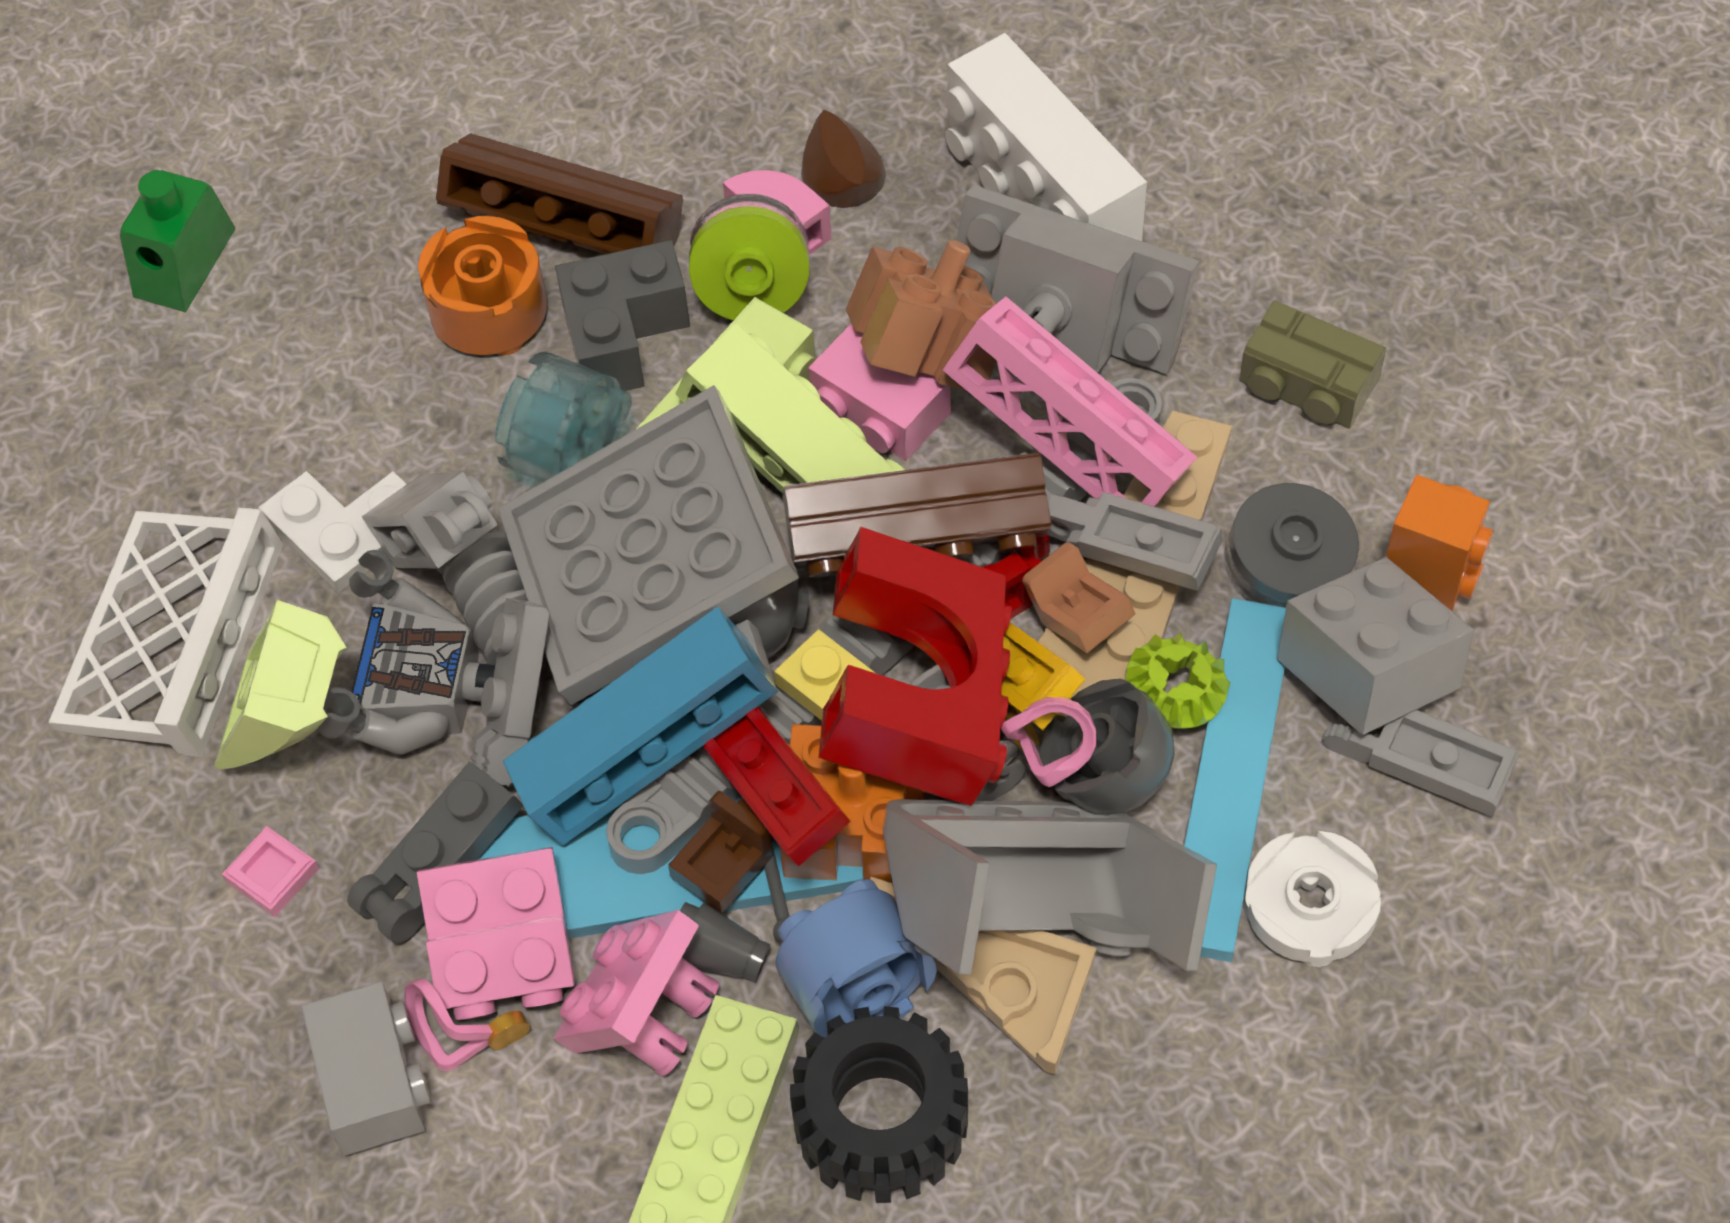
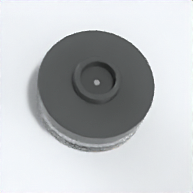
M1297 483L1270 485L1252 494L1237 512L1224 547V566L1231 584L1243 599L1286 608L1287 600L1351 573L1358 557V533L1349 513L1337 500L1317 488Z

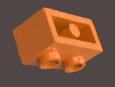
M1416 474L1393 524L1386 557L1453 612L1459 596L1471 600L1484 568L1482 562L1494 533L1493 529L1484 526L1490 501L1475 496L1471 491L1461 486L1445 485Z

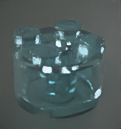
M542 351L535 354L528 361L537 365L529 378L526 379L517 375L511 384L499 413L495 431V442L505 446L506 456H497L501 466L540 482H545L611 444L616 428L622 426L629 415L632 396L630 393L621 390L616 378L553 353Z

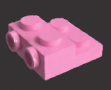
M553 847L417 871L428 936L426 946L433 986L440 995L445 1008H453L456 1020L475 1018L496 1012L494 1000L521 995L523 1007L542 1006L563 1000L562 988L574 986L576 979Z

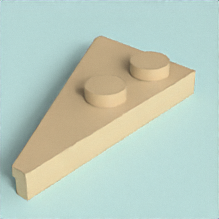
M871 877L870 880L875 882L879 890L889 893L896 901L893 883ZM990 930L978 932L971 974H957L933 957L937 970L1045 1072L1056 1074L1096 959V947L1042 930Z

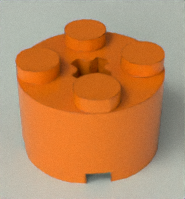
M475 216L464 219L465 226L447 233L446 227L435 233L425 244L418 262L420 282L435 335L450 347L468 354H498L507 356L516 353L522 348L524 342L537 332L547 311V295L536 248L528 240L527 233L519 225L499 217Z

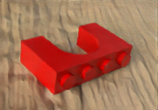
M860 527L837 569L833 615L895 635L914 644L936 662L944 673L950 688H921L848 664L823 708L818 758L972 806L987 782L994 784L998 780L1007 754L1006 745L999 743L1000 729L1004 723L1009 703L1008 697L1001 695L1002 681L1010 661V651L1003 648V637L1007 631L1012 613V606L1005 603L1006 575Z

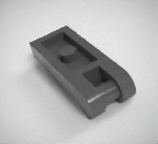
M469 761L373 874L361 877L354 883L349 891L347 903L363 918L369 919L374 917L378 921L379 931L392 942L397 944L405 942L425 922L417 871L478 860L523 807V804L511 792ZM405 884H408L411 890L403 899L395 900L394 897Z

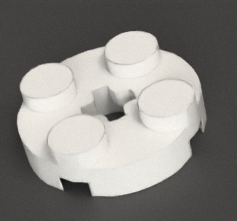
M1317 831L1316 837L1304 835L1294 838L1295 832L1280 835L1267 843L1257 853L1248 870L1243 909L1253 931L1265 945L1276 953L1291 960L1302 961L1309 966H1326L1333 960L1349 956L1358 950L1371 936L1380 913L1381 897L1377 885L1378 875L1373 862L1356 844L1332 832ZM1317 885L1326 890L1323 900L1326 906L1322 908H1308L1300 903L1301 896L1295 891L1300 886L1311 891Z

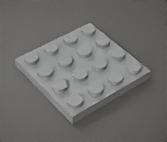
M715 385L498 508L528 601L547 608V611H550L544 650L558 692L570 705L616 680L639 661L648 657L717 606L727 617H730L799 578L732 414Z

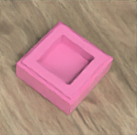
M266 826L222 873V876L226 883L275 917L318 871L319 867L316 860Z

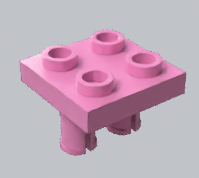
M675 910L611 927L602 936L594 949L593 959L597 963L586 982L578 984L565 999L560 1010V1016L564 1020L553 1039L574 1053L622 1046L653 1068L654 1072L658 1075H667L680 1060L672 1051L684 1053L688 1042L682 1035H677L650 1015L660 995L663 994L684 1009L690 1017L696 1018L712 1002L704 993L716 995L719 988V982L716 979L707 976L682 958L699 925L681 911Z

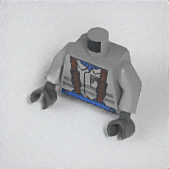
M377 550L365 552L358 559V562L363 568L373 572L376 580L370 579L366 574L356 571L350 577L349 585L351 591L359 597L368 598L379 593L383 596L382 603H373L352 691L343 687H334L328 690L323 709H330L338 715L326 713L328 717L318 727V730L326 738H337L342 736L348 729L351 730L354 739L395 754H406L440 740L444 734L462 733L469 700L481 701L486 680L489 677H494L495 664L478 663L479 654L472 629L466 626L461 619L403 578H398L395 581L391 579L394 569L387 555Z

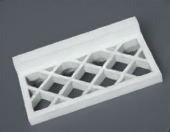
M239 507L234 519L146 511L135 512L48 722L54 730L87 736L170 744L178 754L202 758L283 547V542L261 509ZM149 531L173 534L176 539L175 542L146 560L143 558L140 552ZM213 538H226L221 553L200 565L192 551ZM186 556L194 569L162 588L154 575ZM148 580L155 593L123 612L119 603L124 591ZM203 584L206 591L201 604L179 617L171 603ZM165 608L173 622L140 641L133 627ZM126 632L134 646L106 664L101 665L97 657L102 645ZM182 637L185 645L179 659L158 671L150 656ZM143 661L151 676L119 696L111 681ZM102 686L105 687L112 701L89 715L74 714L82 697ZM161 691L164 698L155 721L133 720L129 710Z

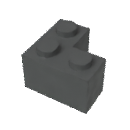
M672 240L555 265L562 306L585 399L645 387L636 339L690 327L685 285Z

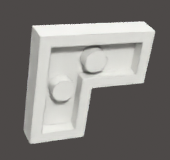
M306 471L260 505L258 509L263 511L274 530L339 593L349 585V579L356 571L365 573L369 570L363 568L358 562V559L365 552L377 550L387 555L361 516L401 489L406 483L392 471L348 506L344 507Z

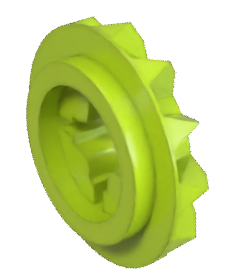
M1181 632L1169 639H1161L1154 634L1146 645L1141 648L1135 647L1125 671V680L1137 689L1144 691L1153 699L1170 723L1171 728H1193L1212 720L1224 706L1231 683L1226 679L1224 673V659H1216L1210 654L1206 641L1198 645L1184 640ZM1184 667L1190 669L1187 683L1182 682L1177 687L1173 686L1168 693L1165 692L1169 672L1174 674L1180 668L1184 669Z

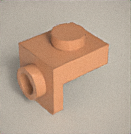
M1070 542L1064 543L1026 573L1022 580L1042 624L1086 653L1091 651L1100 642L1106 640L1115 630L1135 615L1128 596L1091 574L1079 548Z

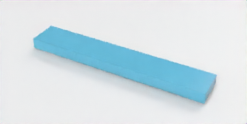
M1235 598L1231 599L1220 659H1224L1226 679L1231 683L1224 706L1207 724L1184 844L1185 847L1217 864L1200 956L1231 963L1285 666L1277 660L1286 611L1285 607Z

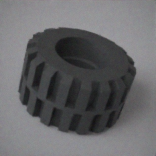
M869 1006L854 1009V1021L845 1024L840 1015L826 1022L828 1036L824 1038L814 1032L805 1043L807 1058L797 1056L793 1067L794 1084H790V1101L797 1144H801L803 1159L810 1170L818 1166L821 1182L832 1190L841 1181L845 1183V1192L848 1198L861 1201L864 1189L875 1190L876 1203H891L890 1190L903 1188L907 1200L921 1194L920 1180L925 1177L935 1186L945 1177V1162L948 1161L955 1165L961 1154V1138H966L968 1128V1078H964V1062L958 1050L950 1052V1038L944 1031L938 1028L929 1034L927 1018L915 1012L909 1021L900 1019L898 1007L884 1006L883 1016H870ZM875 1078L897 1080L910 1087L922 1101L915 1114L906 1122L883 1130L867 1129L856 1125L847 1119L838 1107L843 1097L854 1086Z

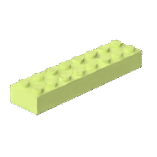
M715 995L629 1223L731 1222L799 1035L796 1018Z

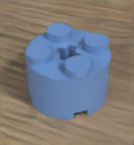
M870 879L859 880L851 884L842 892L840 897L825 903L814 911L802 910L794 913L782 923L778 930V935L783 942L776 956L777 972L814 1032L824 1038L828 1036L826 1022L838 1015L841 1016L845 1024L854 1021V1009L869 1006L870 1016H883L884 1006L898 1007L900 1019H902L914 1008L908 997L920 983L928 991L936 977L937 968L933 957L915 951V944L903 935L898 907L894 898L889 893L879 890L875 882Z

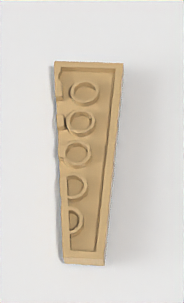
M1172 411L1163 428L1193 452L1197 458L1155 507L1203 521L1231 437L1232 426ZM1134 476L1124 496L1127 499L1141 503L1151 490ZM1091 558L1085 560V564L1091 574L1128 596L1135 615L1088 653L1046 627L1038 642L1069 663L1086 679L1072 697L1079 691L1101 680L1119 678L1125 680L1127 664L1135 647L1141 648L1146 645L1154 634L1164 639L1181 586ZM1008 704L1007 711L1014 710V708ZM1060 712L1055 715V718L1063 723L1068 715Z

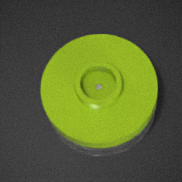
M737 194L721 199L711 205L695 223L690 237L689 277L695 293L710 310L730 320H735L754 297L782 313L790 309L803 294L809 278V242L805 227L800 218L784 203L761 194Z

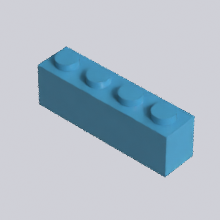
M717 606L648 657L639 661L634 667L595 695L586 699L581 705L538 736L532 738L527 744L504 759L503 763L528 816L563 846L702 747L710 739L716 737L744 717L752 709L776 694L778 690L748 638Z

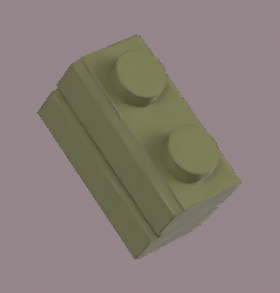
M1274 300L1262 318L1260 326L1256 328L1245 346L1239 381L1247 384L1254 394L1263 399L1276 400L1280 398L1303 408L1304 412L1318 423L1332 424L1335 422L1350 429L1381 376L1387 347Z

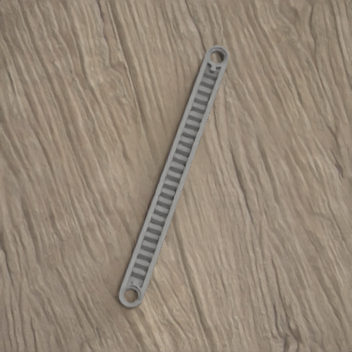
M1137 378L1118 379L1111 383L1130 401L1143 406L1147 411V415L1158 424L1160 423L1162 399L1159 391L1152 384ZM1066 432L1071 452L1081 460H1097L1095 445L1090 438L1082 432ZM1033 448L1032 452L1029 454L1040 452L1037 449ZM1040 453L1048 500L1052 494H1056L1080 502L1088 492ZM998 542L974 545V555L959 560L984 567L988 564H996L1014 552L1000 553ZM840 617L836 621L832 618L826 621L822 631L879 675H883L915 647L914 644L900 637ZM795 649L789 653L788 658L796 651ZM776 665L771 669V673H772L774 682H775L774 671L778 668V666H776ZM776 686L778 692L758 706L789 745L792 724L822 726V721L778 686ZM703 746L630 797L609 818L606 829L611 858L618 867L634 874H646L658 870L677 855L711 817L709 800L717 791L723 792L735 802L741 797L740 793ZM646 825L657 830L659 839L651 848L636 851L624 845L622 842L624 834L634 826Z

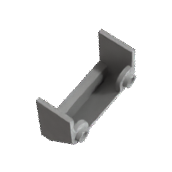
M899 799L887 803L883 836L902 933L915 944V951L936 958L957 974L972 973L978 932L990 930H1075L1090 939V946L1096 947V951L1100 953L1126 956L1131 953V948L1148 947L1186 971L1198 970L1217 864L1127 814H1093L1071 802L975 801L972 806L953 800Z

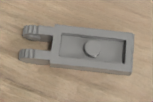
M506 598L504 613H498L493 624L492 648L497 652L494 677H489L486 680L481 699L482 713L487 717V727L472 738L471 750L473 755L470 756L475 766L501 786L506 785L508 787L512 780L503 760L527 744L528 738H530L550 611H547V608L526 600Z
M1414 710L1374 729L1376 731L1382 730L1379 738L1368 733L1362 735L1355 728L1351 729L1348 725L1344 726L1341 723L1330 724L1322 738L1326 748L1360 763L1369 762V767L1491 817L1494 816L1520 754L1515 749L1418 710Z

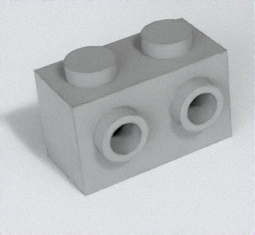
M380 981L301 1005L330 1130L343 1156L424 1132L425 1128L419 1107L430 1104L431 1099L420 1062L408 1066L403 1045L414 1042L415 1038L404 1001L392 1004L383 982Z

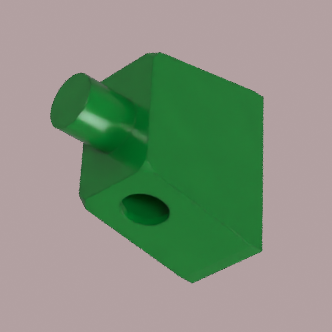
M154 170L146 173L139 180L138 190L140 197L120 230V240L134 298L186 313L234 233L235 226L212 186L203 181L164 170Z

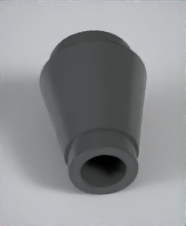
M685 902L680 911L696 922L699 927L682 958L700 970L738 978L744 977L756 982L771 944L760 940L758 936L705 902L702 903L700 908Z

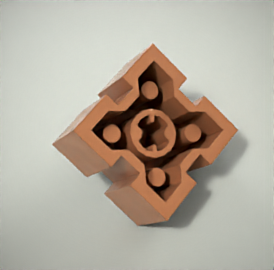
M956 240L948 241L936 270L927 268V259L913 250L896 247L891 252L872 246L845 309L854 330L863 333L860 343L870 365L913 377L916 376L917 372L934 376L939 384L967 391L946 374L943 368L978 319L997 304L988 291L983 277L974 269L965 266L970 254V248L967 245ZM978 345L966 363L983 378L989 380L997 360Z

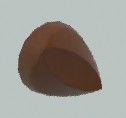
M823 110L820 113L808 136L803 152L802 182L831 207H855L872 200L882 189L886 177L881 156L872 143L850 123L827 110Z

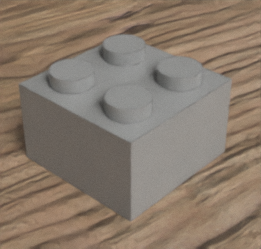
M1384 557L1287 600L1277 660L1360 734L1364 735L1460 689L1474 629L1390 559Z

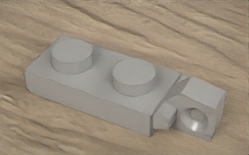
M1102 492L1100 498L1089 497L1086 503L1052 494L1048 500L1051 529L1047 535L1064 542H1070L1079 548L1081 555L1196 591L1199 590L1223 541L1221 528L1218 525L1106 492Z

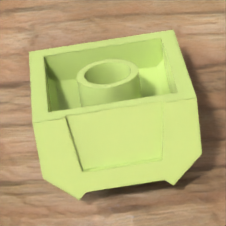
M276 600L247 653L214 766L217 769L223 770L239 767L294 745L317 730L328 717L323 709L336 660L347 647L327 616Z

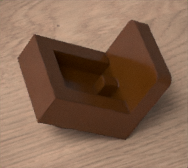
M717 791L709 800L711 817L668 864L670 877L714 909L723 913L772 858L773 851L770 832L746 801L739 799L735 802L723 792Z

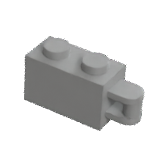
M463 471L420 474L361 516L395 568H439L498 525L488 510L492 506L488 493L479 481L472 476H466Z

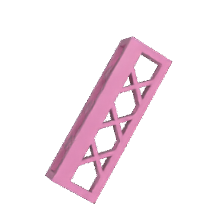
M1006 296L978 319L943 368L946 374L1094 498H1100L1102 492L1126 498L1117 489L1115 473H1131L1151 490L1141 503L1155 507L1197 458L1193 452ZM978 345L997 360L1001 379L986 380L966 363ZM1034 391L1046 402L1049 419L1033 420L1021 408L1019 392ZM1066 432H1082L1090 438L1095 445L1097 460H1081L1071 452Z

